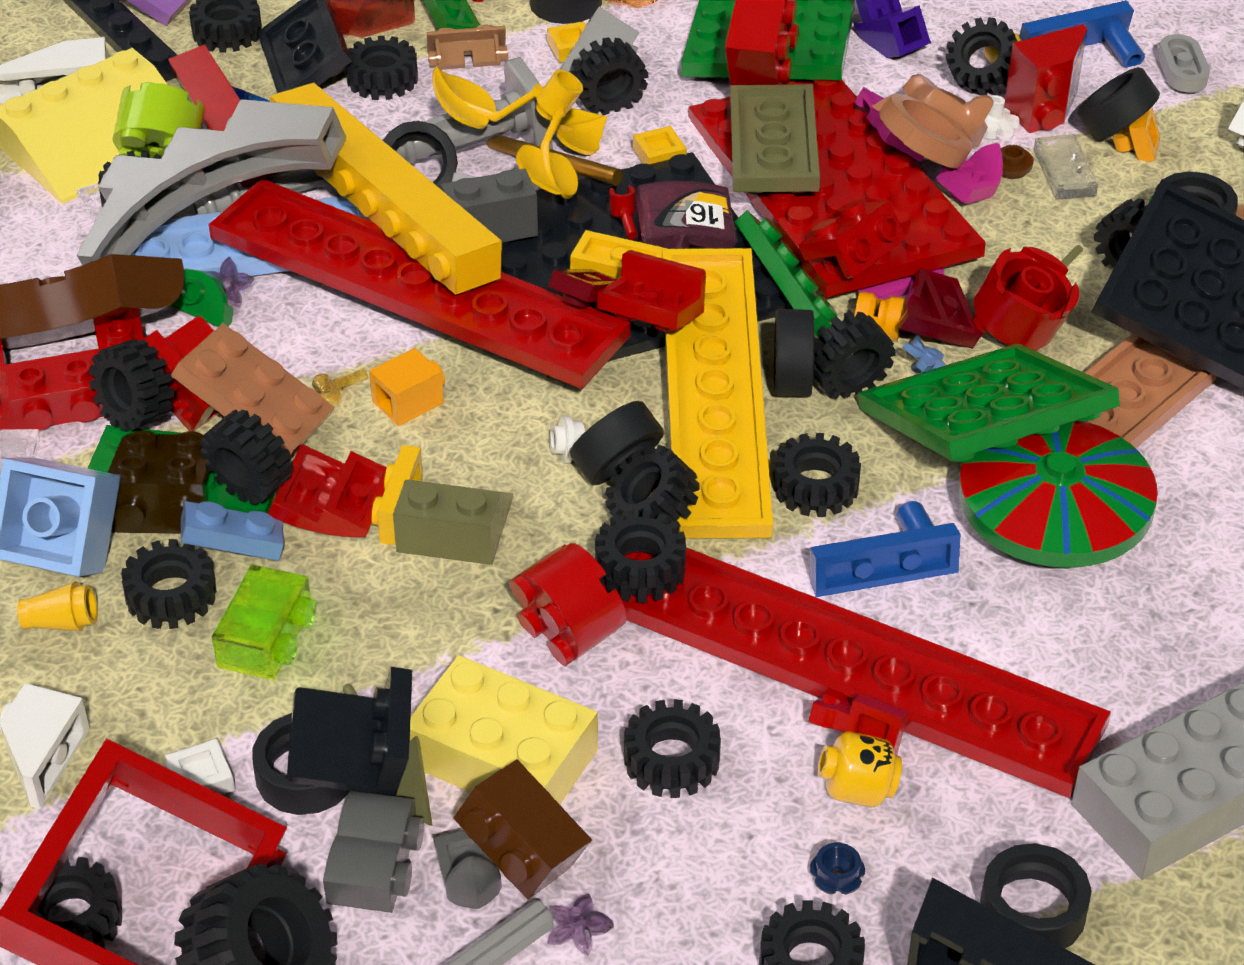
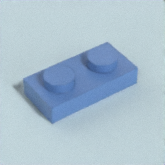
M185 501L181 515V543L279 561L284 546L282 521L274 519L271 515L261 511L245 513L225 509L214 502L193 503Z

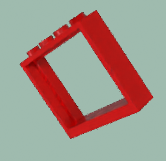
M106 738L0 909V947L36 965H137L34 914L111 785L253 854L246 869L259 864H266L267 868L275 864L282 865L288 852L278 847L287 827Z

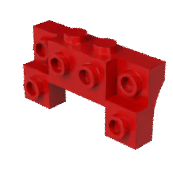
M140 318L115 320L110 323L94 325L98 349L7 364L3 344L0 341V435L26 430L40 431L49 426L77 421L90 422L96 418L103 417L100 413L103 408L102 404L95 405L93 397L97 396L96 389H90L89 381L94 380L95 377L89 374V366L95 365L92 362L93 356L99 354L98 351L132 339L143 340L144 335Z

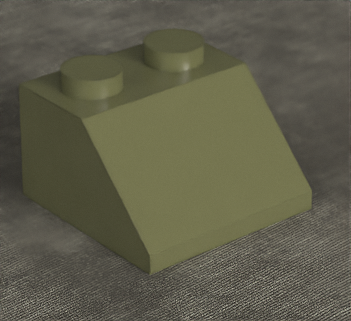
M405 480L393 512L396 552L493 565L513 500V493Z

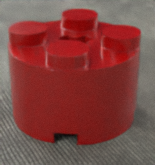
M1024 246L1020 252H1010L1011 248L999 255L975 293L973 305L976 315L973 318V322L982 333L992 334L1003 343L1008 345L1021 344L1034 351H1038V349L1045 347L1053 340L1076 306L1080 294L1077 282L1073 286L1065 276L1069 269L1050 253Z
M576 543L564 544L509 581L513 594L523 608L522 611L517 613L521 626L533 638L538 637L540 634L546 636L550 640L548 641V647L551 654L564 667L614 634L626 623V611L616 588L607 593L599 580L606 575V572L589 552Z

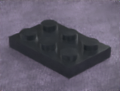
M300 0L257 32L277 93L310 83H315L319 86L331 76L341 73L346 65L352 62L330 0Z

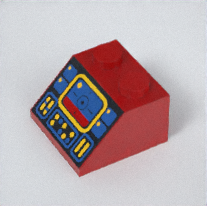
M1084 24L1013 43L1004 108L1010 110V114L1019 117V124L1029 134L1044 129L1051 130L1065 123L1078 91L1088 29Z

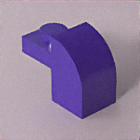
M856 0L861 16V21L854 23L857 34L861 40L884 57L902 56L931 43L920 5L901 8L899 0Z

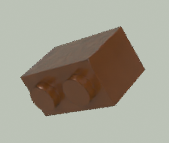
M518 759L475 786L453 817L468 837L481 848L527 900L570 869L592 841L588 834Z

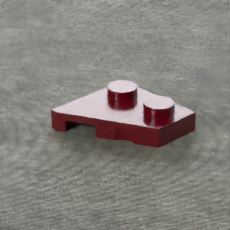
M920 268L911 282L898 323L899 328L938 339L947 345L957 344L971 349L974 348L982 336L980 330L974 325V316L958 279Z

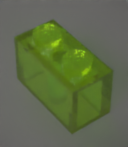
M254 564L250 565L212 635L217 668L275 681L282 665H290L295 658L298 645L297 636L302 627L310 628L315 617L316 600L311 598L308 576Z

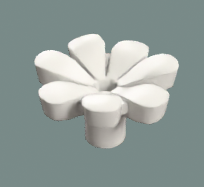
M993 95L991 96L994 101L993 106L984 120L988 126L984 138L996 139L997 133L1004 138H1010L1014 135L1013 129L1019 127V117L1010 114V110L1004 108L1005 99L1003 97Z

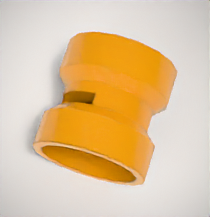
M860 291L854 316H856L857 312H864L866 316L870 315L893 342H898L901 331L898 323L904 308L905 298L891 296L885 300L877 298L874 293Z

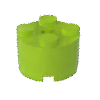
M145 82L141 83L140 90L131 92V85L127 86L121 93L112 141L116 148L120 150L119 154L127 156V152L134 151L135 157H141L142 151H149L150 158H153L156 153L163 157L164 150L170 144L178 127L202 129L205 107L199 99L197 106L188 101V92L171 85Z

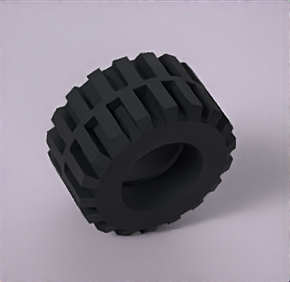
M259 864L207 886L206 889L196 893L189 900L191 906L182 911L178 920L184 926V929L175 932L174 945L181 947L182 955L176 957L175 960L177 965H263L251 949L248 939L249 924L257 932L263 943L266 957L265 965H336L337 957L331 953V947L338 945L337 932L330 931L328 922L332 921L333 917L330 909L323 910L319 903L322 895L315 887L310 890L305 887V877L298 872L288 876L287 867L277 864L267 868L266 864Z

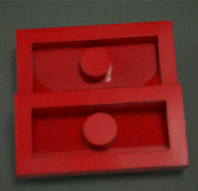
M301 444L292 461L293 470L290 471L292 475L280 486L268 514L284 523L317 533L344 537H366L372 524L374 500L377 496L383 497L385 491L384 480L387 467L353 451H350L346 462L342 463Z

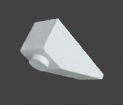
M105 37L63 41L1 64L0 105L10 98L22 96L36 90L47 82L59 80L77 72L82 67L107 59Z

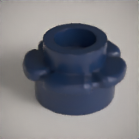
M835 842L823 846L818 851L817 856L811 861L810 874L815 877L814 883L821 891L828 894H835L836 891H840L846 895L855 892L861 886L862 881L860 878L865 875V866L856 849L848 844ZM838 869L842 871V874H835L832 871Z

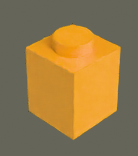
M416 348L369 370L372 402L397 426L444 403L443 385H445V376L441 367L435 361L428 360Z

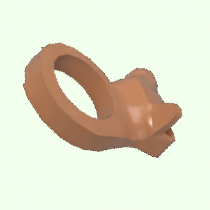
M916 74L912 75L903 86V90L907 95L894 93L871 106L879 111L880 119L886 127L907 147L933 162L946 167L959 168L965 163L972 147H978L988 128L984 120L988 116L994 101L990 96L981 95L966 103L964 99L937 87L924 75Z

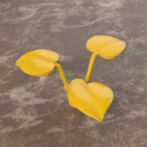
M438 66L435 67L432 81L439 103L451 117L469 127L484 129L489 120L498 122L532 99L537 98L536 109L540 115L550 120V125L542 140L540 149L532 145H523L516 153V163L519 169H526L531 182L550 193L561 195L566 199L573 197L578 188V177L567 158L550 152L549 145L553 135L557 133L558 139L569 149L584 155H593L600 149L599 141L603 137V130L607 120V116L571 108L583 92V85L576 76L566 70L558 69L544 87L536 83L530 92L502 110L496 111L494 100L483 88L459 76L445 73Z

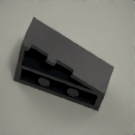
M933 877L912 930L907 965H1095Z

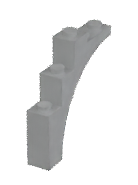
M240 100L232 117L228 119L224 131L178 127L170 144L165 148L161 159L116 155L98 186L106 202L100 209L96 221L77 253L81 264L85 265L109 254L131 255L147 236L174 214L202 197L234 183L265 174L298 169L331 170L346 140V135L334 108Z

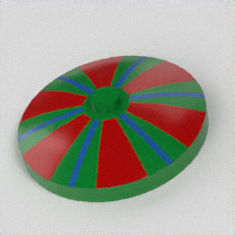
M1076 420L1060 425V429L1054 433L1032 434L1019 438L1018 443L1010 447H991L976 452L974 458L962 462L958 495L967 521L992 546L1026 562L1050 567L1073 568L1092 566L1113 560L1134 548L1144 538L1154 518L1158 496L1157 483L1146 459L1134 446L1119 435L1086 421Z

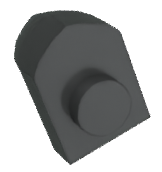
M464 830L433 837L447 899L450 902L461 907L480 909L499 894L502 888L499 868L468 837Z

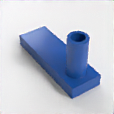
M1127 0L1022 23L1019 34L1021 40L1084 24L1088 28L1085 46L1107 42L1124 68L1140 65L1145 58L1144 52L1128 31L1134 9Z
M909 501L903 504L897 511L896 517L903 529L901 532L810 547V584L815 597L959 573L961 534L955 523L934 526L924 506L920 502Z

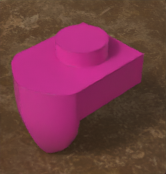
M994 143L981 147L959 168L942 166L936 180L949 190L952 198L965 204L994 196L1003 174V158L1000 144Z

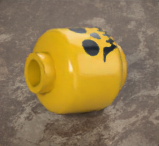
M852 731L839 735L833 747L825 745L818 764V776L826 778L827 792L832 799L870 808L881 805L885 798L891 799L894 797L902 772V759L900 756L895 755L894 748L888 740Z

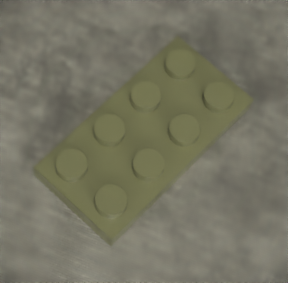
M813 84L730 85L733 192H745L748 194L789 192L801 194L819 191L820 172Z

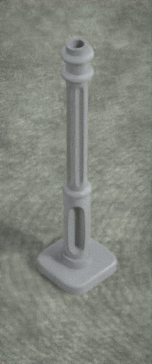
M521 57L507 60L504 63L507 93L502 94L500 100H494L496 111L502 110L530 92L536 83L540 84ZM537 98L532 99L498 122L489 120L484 129H476L464 125L448 113L423 121L434 124L447 133L456 150L505 134L508 131H511L513 134L519 133L525 142L540 146L550 125V120L540 115L536 109ZM421 136L408 137L400 142L395 149L409 163H413L419 158H428L442 154L433 141ZM551 140L549 149L553 150V144ZM314 169L284 171L264 178V180L295 192H301L328 183L323 177L318 176ZM234 183L204 196L193 203L196 215L223 212L255 183L242 187L240 183Z

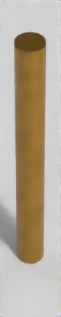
M503 135L492 137L487 141L490 149L516 156L517 151L523 145H532L540 149L538 145ZM549 149L550 152L567 158L577 175L615 186L619 185L623 179L621 169Z

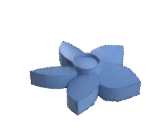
M918 335L912 340V344L907 342L902 347L919 359L911 368L914 372H927L946 365L942 361L944 354L936 348L925 347Z

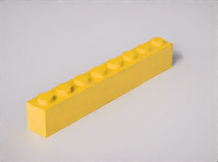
M310 83L270 95V102L334 108L346 135V140L331 170H315L316 174L330 183L341 196L348 199L365 217H368L382 229L387 237L392 238L411 258L416 259L436 280L442 282L456 295L501 279L502 240L315 83Z

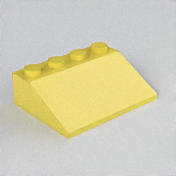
M131 48L119 51L110 58L82 67L73 74L56 81L47 82L36 90L22 96L10 98L1 104L0 149L61 204L67 203L97 189L99 186L98 175L100 171H104L103 165L107 161L112 163L113 157L119 155L120 150L113 144L112 137L122 90L130 85V92L140 90L141 83L145 82L167 83L155 66L136 50Z

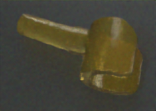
M364 368L335 379H331L327 374H318L314 377L312 386L323 399L331 405H335L341 400L340 391L368 378V374Z

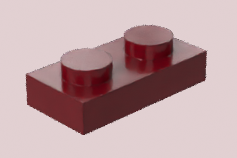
M593 269L553 270L549 288L564 293L563 301L587 308L589 303L597 305L598 291L616 281L617 278Z

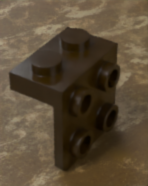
M141 430L124 435L121 438L108 473L121 475L111 533L181 534V515L185 501L193 503L208 502L206 481L210 471H208L205 463L209 460L202 458L200 450L203 448L200 445L203 434L196 431H187L180 434H155L151 431Z

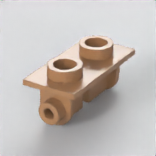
M485 24L476 28L456 30L453 28H441L437 31L426 32L429 67L438 66L441 70L465 68L464 55H472L473 67L501 65V61L508 60L505 26Z

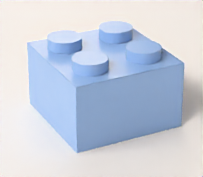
M35 457L3 458L0 474V560L78 577L102 573L106 565L121 475Z

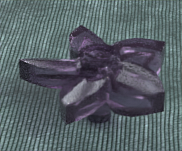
M229 256L221 264L220 273L215 271L206 272H210L225 285L223 289L227 294L228 302L240 308L242 296L239 290L247 289L254 281V278L245 273H238L235 262Z
M590 894L579 897L571 909L558 905L549 906L553 920L559 926L551 932L547 943L548 945H562L573 939L577 950L589 956L593 945L592 936L604 935L614 927V923L604 913L594 911Z

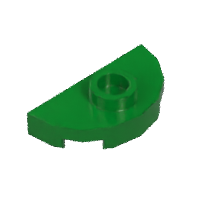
M184 269V285L181 294L170 306L195 317L201 316L205 321L218 327L222 323L229 327L232 323L233 308L228 305L223 282L210 272Z

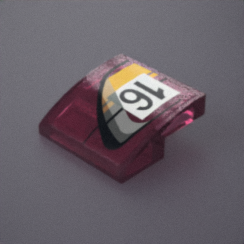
M663 181L638 186L636 197L642 243L667 249H687L689 244L708 249L734 248L737 238L727 187L692 181Z

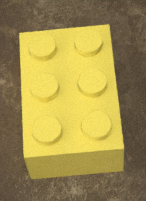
M458 655L411 715L410 741L415 736H418L420 740L425 773L469 792H472L475 786L518 759L550 795L561 804L598 751V712Z

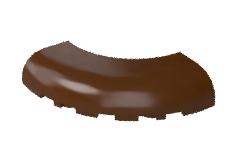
M109 254L85 265L64 271L65 276L50 277L43 280L33 278L0 284V341H2L4 350L59 341L95 332L94 325L110 323L115 320L141 318L169 307L179 298L184 285L182 259Z

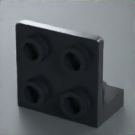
M391 667L385 687H376L373 698L302 687L296 688L292 706L287 780L291 783L396 797L409 760L413 670Z

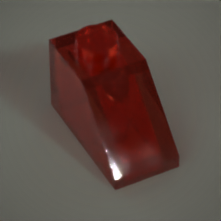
M330 0L343 35L363 38L408 26L415 21L414 0Z

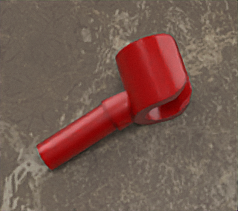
M628 186V194L619 195L614 193L613 188H610V213L615 217L621 218L627 238L634 240L638 236L633 221L635 189L632 186Z

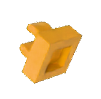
M1151 107L1131 125L1119 131L1117 135H1113V141L1117 152H1127L1135 149L1138 160L1155 161L1161 137L1154 111Z

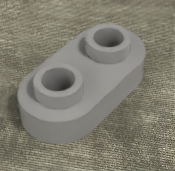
M1172 34L1165 36L1160 41L1158 60L1168 84L1172 88L1186 93H1195L1205 89L1210 68L1199 43L1186 35Z

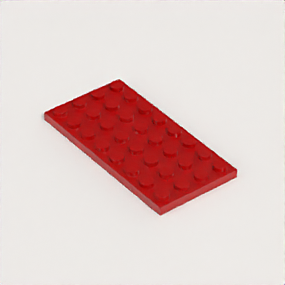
M803 79L795 82L789 81V83L783 82L782 85L813 84L820 172L819 191L801 194L789 192L745 194L764 218H768L783 235L781 241L788 245L801 261L799 264L816 282L825 298L916 275L920 268L931 271L985 256L986 242L909 155L883 141L878 134V130L866 118L869 110L856 105L855 100L857 96L843 80ZM730 97L709 99L704 103L688 106L689 119L712 152L733 177ZM856 199H863L865 203L890 199L905 234V240L854 278H845L836 256L804 260L798 244L813 234L812 227L822 221L839 216V208Z

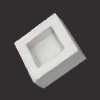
M217 738L165 755L168 769L221 795L235 791L233 776Z

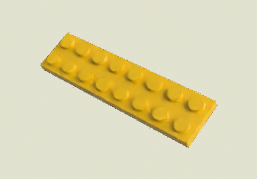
M662 249L663 259L694 266L706 271L704 313L677 331H665L670 449L696 473L698 478L695 480L700 483V490L693 492L698 497L696 505L688 504L687 506L692 513L687 519L681 516L677 520L681 525L680 532L684 531L686 539L772 538L773 515L752 249Z

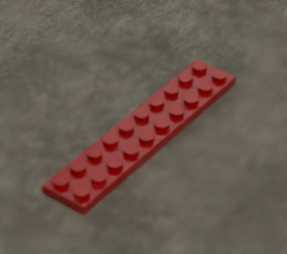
M262 178L208 224L211 239L581 389L589 383L630 337V322L618 319L615 316L589 306L585 308L567 303L562 300L563 296L502 272L501 279L455 295L442 282L436 280L416 259L411 258L392 238L387 237L383 230L374 222Z
M687 547L684 580L682 584L677 583V590L670 595L664 590V599L655 601L653 595H647V603H638V596L631 595L629 602L622 600L627 621L821 699L824 692L828 690L845 697L852 705V701L859 694L907 711L909 714L904 732L1067 798H1071L1074 792L1079 767L1090 761L1109 724L1111 715L1109 710ZM634 552L625 555V557L633 560H649L656 557L646 552Z

